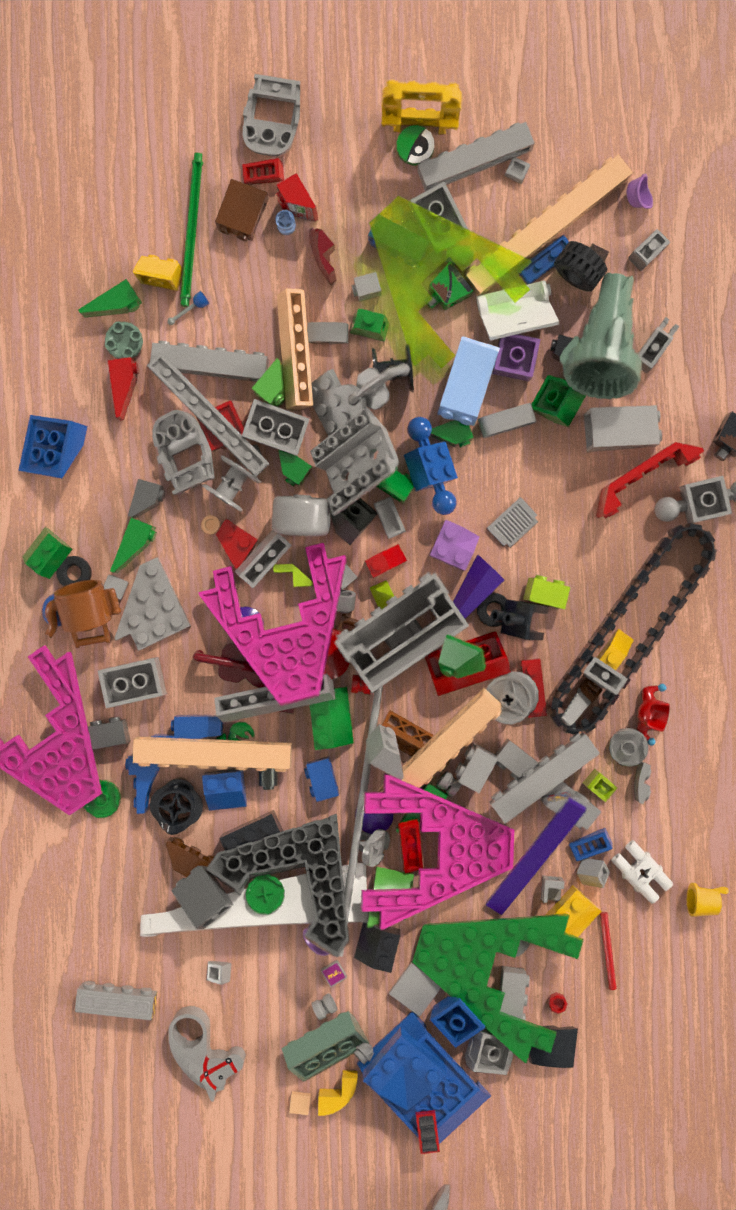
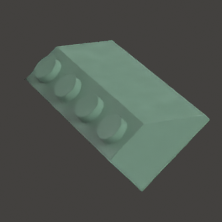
M347 1011L340 1013L329 1022H324L319 1028L305 1033L303 1037L289 1042L287 1046L281 1049L288 1070L304 1082L354 1054L356 1047L360 1044L370 1043L356 1018Z

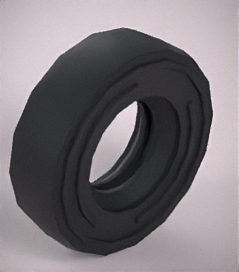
M78 556L67 557L56 571L57 579L62 586L90 580L92 576L89 563L84 558ZM71 566H78L80 568L81 576L79 579L71 580L68 578L67 571Z
M491 593L477 607L479 620L490 627L501 626L502 622H493L487 614V606L495 602L500 605L501 611H504L507 598L499 593Z

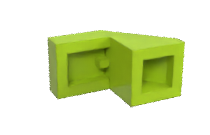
M278 564L273 566L274 573L293 572L294 587L314 586L313 581L294 564Z

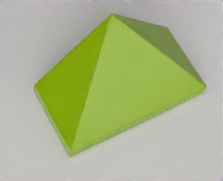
M387 580L370 587L377 606L381 610L387 607L386 602L394 597Z

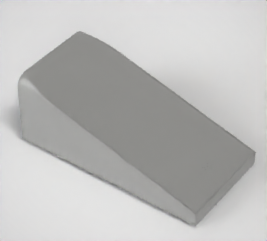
M656 229L632 252L628 259L642 271L670 244V241Z

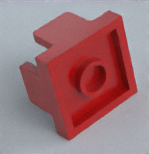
M232 400L216 406L215 408L242 435L245 427ZM197 418L211 451L214 452L221 448L223 450L227 449Z

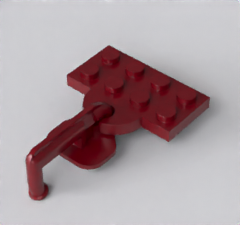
M229 643L223 647L221 657L204 654L201 650H197L193 654L194 661L218 665V675L224 681L238 683L247 678L255 687H266L234 643ZM294 708L282 710L279 712L293 714Z

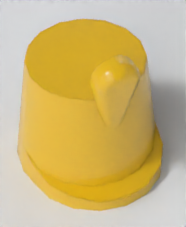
M695 882L690 883L686 897L689 915L691 917L719 915L722 908L720 893L728 894V888L718 887L710 889L698 887Z

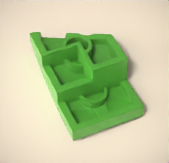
M376 867L372 890L412 888L414 874ZM380 911L368 912L367 928H372L374 925L379 924Z

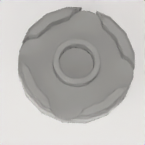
M620 729L610 739L609 751L611 757L620 765L636 766L646 758L648 742L645 736L636 729Z

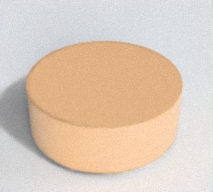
M212 515L206 516L201 522L202 530L209 535L216 534L221 527L220 520Z

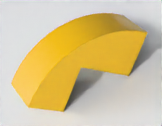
M343 1070L342 1089H319L318 1116L333 1114L342 1109L351 1100L357 1086V1070Z

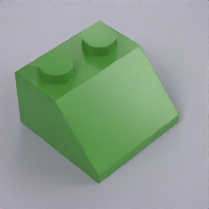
M276 359L252 387V390L264 403L278 408L285 401L283 367L280 360Z

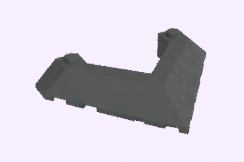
M337 814L216 854L206 870L240 895L252 878L305 867L315 919L304 937L334 957L338 958L349 941Z

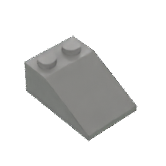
M445 182L436 185L409 201L408 206L427 240L430 241L436 254L471 236Z

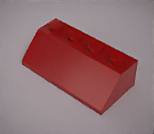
M496 631L465 641L483 649L486 664L484 671L458 679L453 676L447 677L441 672L438 663L442 649L425 656L437 696L511 673L508 657Z

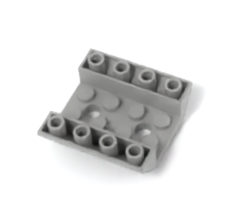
M367 407L310 451L315 466L326 470L334 492L327 500L334 516L393 474L399 463L387 429ZM378 451L377 458L374 460V454ZM347 473H350L348 476V480L346 481V475Z

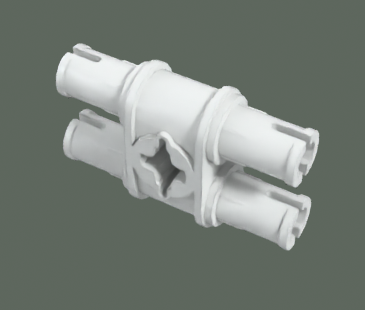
M632 840L625 848L636 861L630 865L620 853L616 854L611 861L622 872L623 879H626L636 892H640L653 904L659 899V895L650 887L649 882L654 879L665 891L673 886V882L665 875L662 866L654 861L650 853L644 852ZM640 869L644 870V875L640 873Z

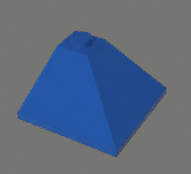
M30 415L18 471L62 479L84 445L88 426L70 420Z

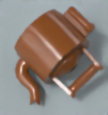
M100 580L79 581L57 589L54 592V599L49 601L45 608V615L49 626L44 634L49 635L51 639L57 631L56 611H58L62 629L65 632H71L76 648L104 642L110 643L107 623L112 619V615H118L122 612L115 589H105ZM99 626L103 627L104 635L78 639L76 632L91 631Z

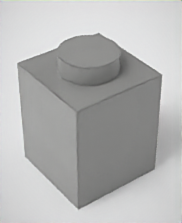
M376 272L354 278V285H351L354 297L358 296L359 302L381 296V288Z

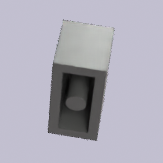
M120 717L109 718L107 723H102L101 720L90 722V726H88L92 749L130 742L127 719L121 720Z

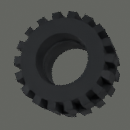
M576 241L568 242L554 261L557 272L564 280L572 286L587 292L594 290L608 270L607 265L598 253L587 245Z

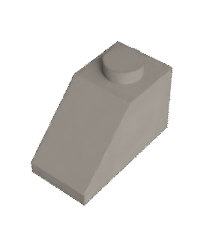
M596 657L593 658L583 672V676L615 695L619 693L628 680Z

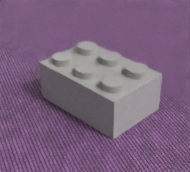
M159 657L98 670L106 708L167 694Z

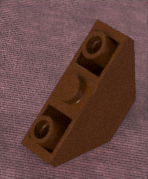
M170 837L166 842L173 870L185 877H188L191 874V870L197 866L208 867L214 859L211 855L206 856L202 854L201 850L197 847L185 845L184 841L178 837Z

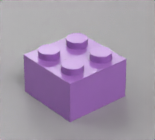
M519 334L500 338L498 344L499 351L492 374L530 382L533 377L541 339Z

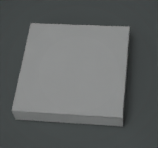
M411 961L391 988L389 994L420 1017L441 987Z

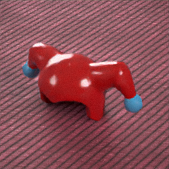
M663 683L658 686H646L641 691L642 704L637 711L639 722L636 730L645 736L650 746H653L656 741L654 738H650L647 732L649 730L663 732L669 718L670 704L656 700L654 696L655 692H664L667 689Z

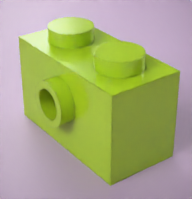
M536 575L535 578H528L523 600L558 609L566 608L571 587L565 586L564 581L554 579L553 582L546 581L547 577Z

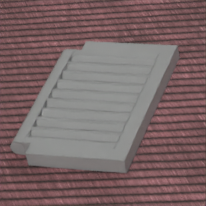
M520 497L487 529L503 546L507 544L511 548L538 523L535 519L537 514Z

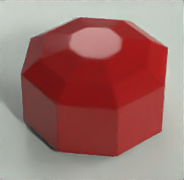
M556 992L550 995L548 999V1005L552 1012L560 1014L566 1010L568 1003L563 994Z

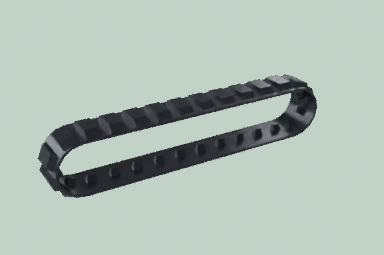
M688 523L685 527L677 525L667 531L668 536L661 538L655 546L657 549L656 553L650 554L645 560L644 564L646 567L639 569L633 577L635 581L633 585H628L621 594L623 599L616 601L611 608L613 612L611 616H606L601 622L599 633L594 632L588 641L590 643L589 647L581 650L577 656L579 658L577 664L572 663L566 672L568 674L567 678L559 681L555 687L557 692L554 696H550L548 707L552 710L550 715L552 721L557 727L563 726L564 732L575 735L579 731H583L587 734L596 728L595 724L598 720L602 721L608 713L606 710L610 704L614 705L620 695H615L606 690L603 693L604 698L597 707L594 706L591 710L593 713L588 720L584 718L581 720L582 724L576 726V722L571 726L564 724L561 719L563 713H558V707H562L563 704L560 700L564 693L568 694L571 690L569 686L576 677L580 678L583 674L581 670L587 661H592L594 658L592 654L598 646L602 647L605 643L603 639L609 630L613 631L616 625L614 623L621 614L624 615L627 612L626 606L631 599L637 598L639 595L637 593L643 582L647 583L649 581L648 575L654 567H659L661 564L660 558L665 551L669 552L672 546L670 544L675 538L679 540L683 537L682 531H688V536L690 537L696 535L699 538V543L703 545L702 559L699 565L695 564L692 568L694 572L689 579L682 582L681 585L683 587L679 593L670 599L672 603L667 610L660 613V619L654 628L650 627L648 630L649 635L644 642L638 644L636 647L638 650L632 659L626 661L625 664L627 666L621 675L628 680L622 689H625L631 681L630 675L636 673L641 667L642 663L640 661L642 658L649 656L653 650L652 644L661 639L665 633L663 631L664 627L670 626L676 618L674 613L677 610H681L688 601L686 599L687 595L693 594L698 587L697 581L700 578H704L710 570L708 566L712 561H715L717 550L714 545V537L710 531L702 530V525Z

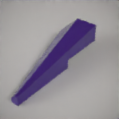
M477 555L453 603L463 618L466 619L505 580L491 565Z

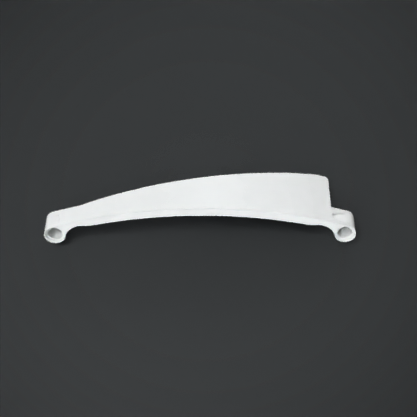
M357 863L348 923L367 922L368 912L361 911V890H367L366 865L364 863ZM349 864L342 866L344 893ZM307 874L279 880L285 890V899L282 906L270 915H261L254 912L247 903L246 889H244L241 895L237 892L227 894L234 905L205 929H196L181 907L164 913L141 915L140 936L153 937L162 933L236 927L312 924L315 914Z

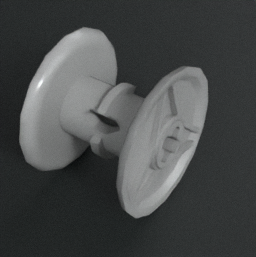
M221 455V459L230 465L231 468L225 477H221L222 481L216 490L206 484L201 486L226 504H230L242 512V508L232 502L238 491L243 490L241 487L247 478L258 484L262 483V481L240 465Z
M511 671V673L502 675L494 679L486 689L501 703V714L495 720L502 724L521 722L535 710L539 701V691L536 683L522 672Z

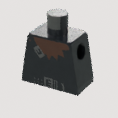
M733 411L725 415L713 439V443L719 446L714 456L721 461H725L729 454L736 457V414Z

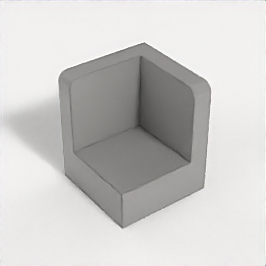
M586 858L581 861L576 874L583 885L604 888L610 872L604 861Z
M542 876L541 900L543 903H547L548 900L559 901L561 899V889H564L565 883L562 877Z

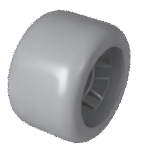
M310 495L277 496L274 498L272 529L275 533L296 536H325L329 533L331 509L327 499L311 497Z

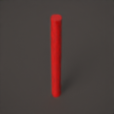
M601 912L600 919L609 990H616L617 985L608 913Z

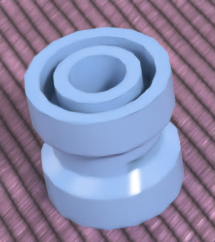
M288 210L278 212L275 218L278 231L283 235L292 234L296 228L294 215Z

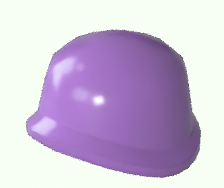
M645 173L641 177L629 182L627 186V199L634 208L650 209L653 206V198L648 188V177Z

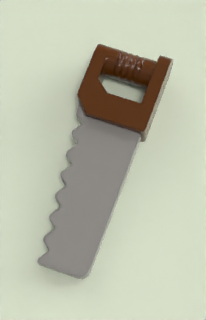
M586 678L577 688V693L572 698L573 701L570 702L561 719L568 726H571L588 705L594 702L603 689Z

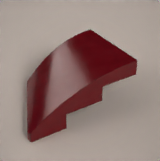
M312 227L309 230V239L314 258L323 276L332 285L336 281V273L329 263V255L335 251V245L322 229H314Z

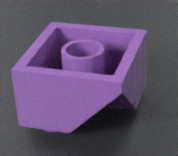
M445 520L429 556L461 571H466L480 536L464 527Z

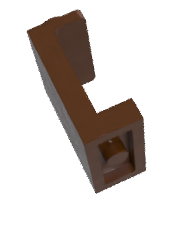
M231 179L215 220L218 230L226 235L230 233L237 235L236 237L242 241H253V233L263 206H266L269 200L268 193Z

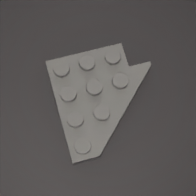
M159 557L139 566L115 635V640H119L131 634L138 651L191 626Z

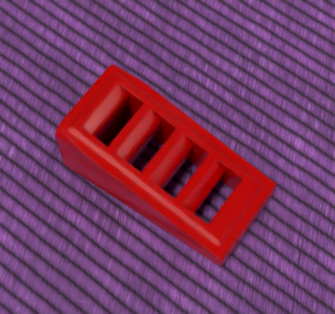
M279 158L242 164L244 184L274 183L284 180L283 162ZM258 168H260L261 172L260 177H258ZM250 169H253L254 178L250 177Z

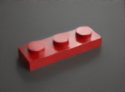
M541 659L521 660L522 673L528 675L536 683L539 691V701L536 708L527 717L547 716Z
M417 819L398 823L404 872L409 873L423 869L420 829Z

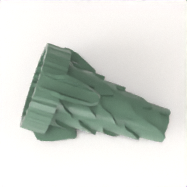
M610 272L604 275L598 302L591 310L582 338L580 339L578 336H575L560 356V363L563 365V375L567 384L583 395L598 399L621 398L631 394L638 387L641 378L642 361L633 349L632 307L634 298H631L634 283L633 276H624L619 273L611 274Z

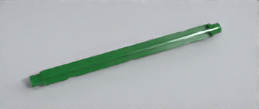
M198 152L194 153V160H192L181 295L179 297L181 299L180 306L188 307L189 300H191L190 294L203 166V154Z

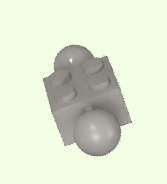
M723 476L686 484L679 487L682 500L676 501L674 498L664 497L655 505L657 518L664 522L676 519L679 512L685 511L687 523H696L732 514L729 501L733 500L736 502V481L731 485L730 489H726Z

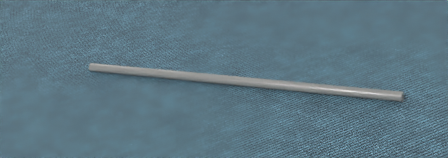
M383 686L374 691L368 737L377 727ZM367 745L344 893L347 926L364 818V792L368 791L371 770Z

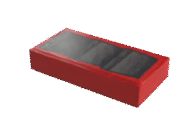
M435 1110L416 1112L420 1154L440 1152Z

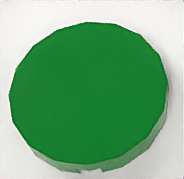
M271 875L255 877L246 889V900L249 907L261 915H270L276 912L282 906L285 899V890L282 883Z

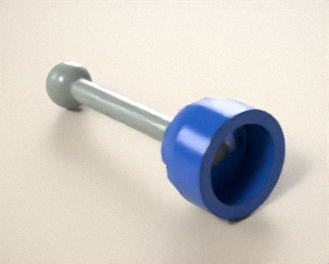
M199 291L193 297V304L173 318H168L167 322L169 325H173L178 318L195 306L203 308L210 303L202 291Z

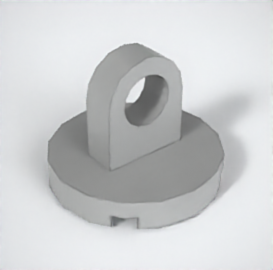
M378 829L373 834L361 831L360 840H365L364 842L360 841L359 850L363 852L362 861L365 865L374 867L384 858L382 853L384 849L387 850L389 847L390 834L383 829Z

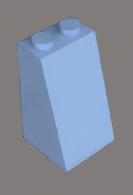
M462 336L437 413L445 419L460 421L464 425H475L498 355V347Z

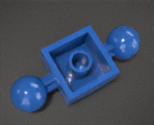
M415 417L409 422L407 432L411 439L419 443L420 447L404 454L415 491L434 487L436 494L432 499L433 509L438 514L448 515L455 510L457 500L452 492L445 489L444 484L457 479L458 476L446 441L430 445L428 438L432 432L431 423L424 417Z

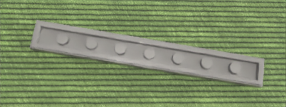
M161 352L147 365L255 477L269 465L267 460L242 437Z

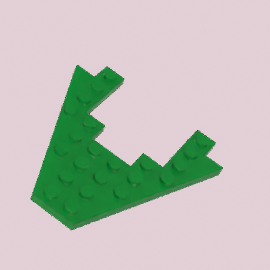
M569 914L424 924L422 927L413 963L449 996L460 998L489 1032L519 1059L527 1063L531 1046L551 1053L556 1031L500 1011L505 993L487 986L496 953L499 952L516 958L520 941L523 940L578 959L584 939L565 933Z

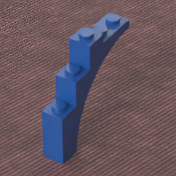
M176 715L174 720H171V731H174V734H154L151 737L202 739L205 737L221 736L223 734V721L216 717V715ZM132 753L126 759L125 767L128 770V775H136L133 781V787L136 789L134 808H137V814H144L148 811L152 785L161 767H158V764L138 766V763H133Z

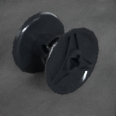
M409 344L405 345V359L393 360V358H390V361L377 362L376 350L372 348L373 368L379 374L388 368L401 364L409 366V373L407 375H397L390 380L396 382L398 379L408 378L409 390L414 392Z

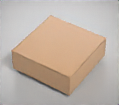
M292 1091L289 1113L309 1115L311 1093Z

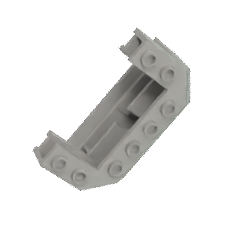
M428 572L419 579L421 583L416 587L410 585L402 591L404 593L403 596L398 599L394 596L386 602L387 607L382 610L378 607L370 613L371 618L366 621L362 618L354 624L355 629L350 632L346 629L336 636L338 640L335 644L347 661L352 663L372 693L444 644L447 634L454 637L469 626L448 596L449 592L436 573L431 575ZM430 609L436 619L422 628L416 618ZM385 641L391 650L379 659H376L371 649Z

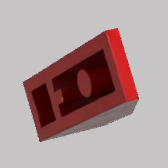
M131 357L108 360L115 416L120 421L125 418L137 382V374H139L138 363Z

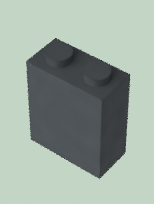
M197 866L192 869L191 874L187 878L179 880L175 884L176 887L171 890L196 929H205L234 905L216 877L206 870V866Z

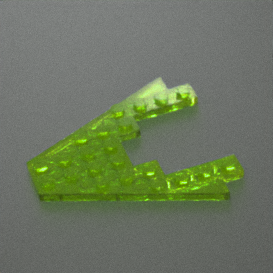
M397 196L369 222L406 343L410 347L414 366L430 355L442 369L455 357V354L419 313L433 299L421 283L449 257L462 272L478 259L514 303L518 302L530 291L518 275L532 263L531 260L405 198Z

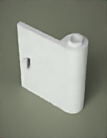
M540 281L477 296L478 311L489 339L494 340L559 325V320L549 302V296L551 295L550 284Z

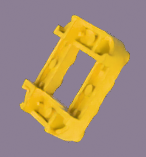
M388 80L386 86L382 89V126H392L393 132H400L401 125L439 127L438 135L446 134V129L457 131L462 106V92L459 90V85L456 83L439 85L436 82L419 84L416 81L398 83L396 80ZM402 100L441 102L440 111L431 108L425 110H417L412 107L402 109Z

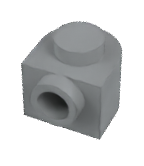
M341 590L337 611L345 614L355 609L356 593L350 590Z

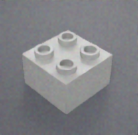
M474 743L473 746L467 748L464 754L466 759L463 763H459L455 773H457L456 778L459 783L480 793L498 758L494 753Z

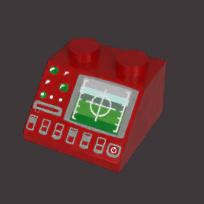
M297 173L276 185L278 190L276 193L277 201L282 210L290 211L295 217L314 222L318 220L316 205Z

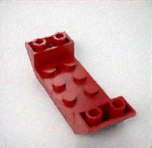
M674 442L601 489L596 513L597 518L604 517L606 519L619 511L617 508L622 504L615 494L627 488L626 483L630 485L643 477L641 473L647 474L660 466L658 462L663 464L673 458L678 466L683 464L688 466L701 458L700 454L705 450L702 447Z

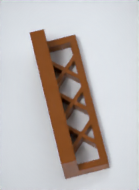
M391 710L388 711L381 724L384 727H390L395 732L398 749L411 757L425 745L422 738L430 740L434 736ZM389 718L397 721L398 726L394 727L387 723ZM405 729L413 730L415 736L408 735ZM451 758L446 762L444 769L448 766Z

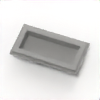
M392 497L374 503L388 539L406 532Z

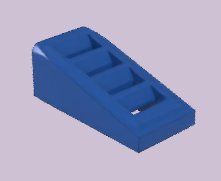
M606 828L597 830L569 843L576 862L613 849V844ZM601 837H603V840L605 842V844L603 845L599 839ZM592 840L596 841L598 847H594ZM584 843H588L591 850L588 851ZM578 845H580L583 850L582 854H580L578 850Z

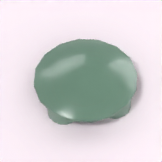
M115 322L106 333L105 347L117 359L134 358L142 349V334L132 323Z

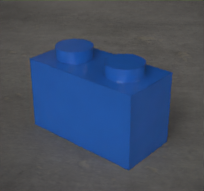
M330 757L307 762V767L304 768L306 778L311 780L312 786H309L312 798L315 797L316 802L339 796L340 792Z

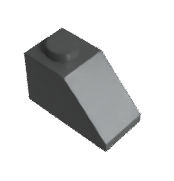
M138 479L128 516L137 518L157 507L160 501L162 502L164 499V487Z

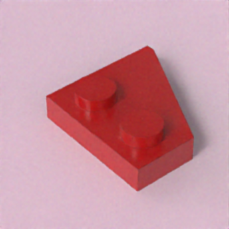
M225 519L216 533L218 540L236 570L246 560L258 542V539L228 519Z

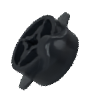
M179 777L169 781L153 794L150 801V811L167 834L176 835L200 818L203 811V802L192 784L187 779ZM175 793L173 799L162 800L164 796ZM182 795L185 796L189 800V802L185 801L182 798ZM176 800H177V804H178L177 806L179 807L178 810H177V812H176V805H174V803L176 802ZM164 810L168 811L171 817L167 815ZM191 812L187 817L178 819L179 814Z

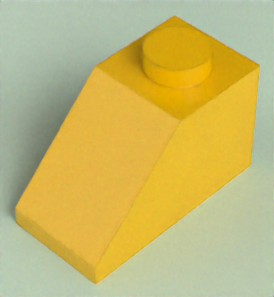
M617 629L596 658L617 670L626 658L634 640L620 629Z

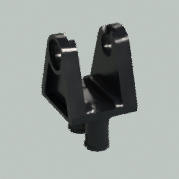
M506 599L504 611L493 610L490 618L493 622H502L500 632L502 634L525 640H543L544 632L530 630L533 613L548 614L549 606Z

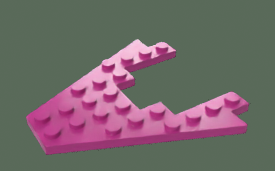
M324 543L305 547L317 599L298 603L302 619L300 622L265 630L260 613L242 618L231 566L213 571L216 588L198 592L203 602L280 706L320 695L347 562L345 555L328 559Z
M45 645L29 655L28 658L60 704L45 715L56 732L30 750L20 735L15 736L5 744L0 738V769L70 816L101 795L102 791L72 653L67 652L55 660Z
M384 774L383 792H364L365 814L421 813L420 831L439 832L437 868L419 869L418 888L361 890V911H380V929L392 926L513 868L514 829L389 774Z

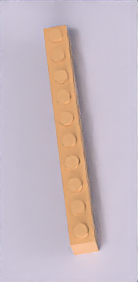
M619 155L613 159L612 157L608 158L602 164L603 167L600 170H593L587 176L588 179L583 183L579 181L572 188L573 191L568 195L564 193L557 199L558 203L553 207L551 205L546 207L542 211L543 215L539 218H532L526 224L527 227L524 230H517L511 236L512 239L510 241H503L496 248V252L493 254L488 253L482 258V263L478 266L473 265L466 271L465 280L477 296L484 295L627 182L633 172Z

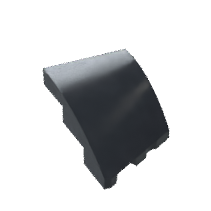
M554 1025L542 1026L556 1031L551 1053L531 1046L528 1057L529 1062L533 1065L545 1067L573 1068L578 1028L573 1026L560 1028Z

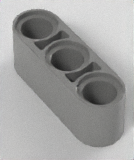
M527 403L478 419L483 438L531 425L536 422L531 403Z

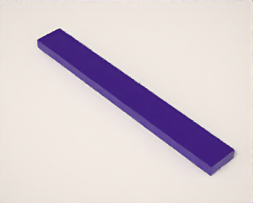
M569 797L487 900L486 906L503 915L583 816L587 807Z

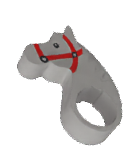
M186 1006L175 1014L169 1027L171 1052L184 1073L195 1084L205 1089L210 1100L213 1102L216 1092L224 1090L226 1079L243 1068L246 1057L245 1051L239 1046L232 1047L229 1051L221 1049L212 1050L210 1047V1020L201 1008ZM183 1018H192L201 1025L203 1035L194 1041H189L178 1032L176 1022Z

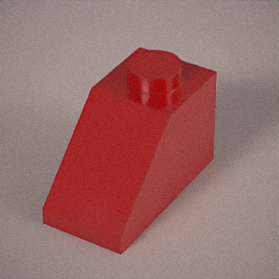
M399 544L365 560V563L373 578H376L406 562L407 559Z

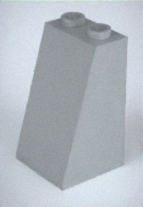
M657 405L590 408L584 414L587 452L646 448L659 445L660 441H662V431L659 430L658 426L661 415L660 411H657Z

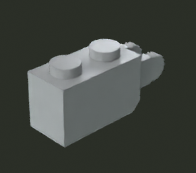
M667 317L652 332L637 353L642 361L641 370L645 373H648L654 367L679 328L675 324L669 333L663 331V328L666 327L669 321Z

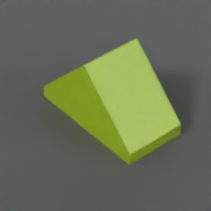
M595 768L583 781V784L604 802L617 789L613 783Z

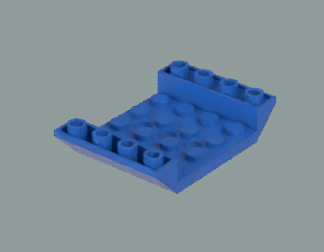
M411 1011L373 1047L374 1054L371 1061L399 1028L402 1027L445 1064L447 1075L433 1091L408 1111L379 1095L417 1137L416 1112L435 1110L440 1144L488 1100L491 1094L479 1081L475 1083L430 1035L426 1030V1024L417 1014ZM360 1060L357 1062L362 1073L370 1064L368 1061L365 1064Z

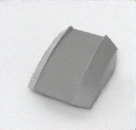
M483 1029L469 1039L465 1053L466 1065L473 1072L507 1075L514 1053L491 1032Z

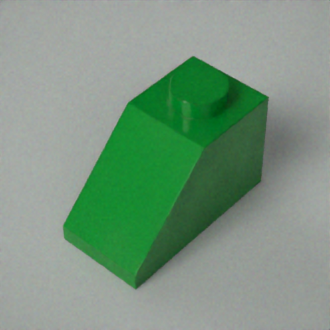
M457 420L432 428L430 435L442 442L446 441L447 444L453 447L459 445L460 448L470 445V441L474 438L470 426L464 425Z
M278 449L282 473L286 477L285 481L293 487L295 485L300 487L313 467L298 456Z

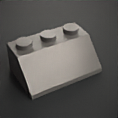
M254 399L242 437L297 456L309 418Z

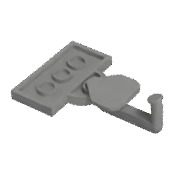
M401 364L388 368L381 374L375 368H368L358 375L356 386L352 384L341 385L333 369L328 370L313 381V408L327 435L330 436L364 408L369 407L376 410L384 406L389 401V391L384 383L394 376L407 375L409 373V366Z

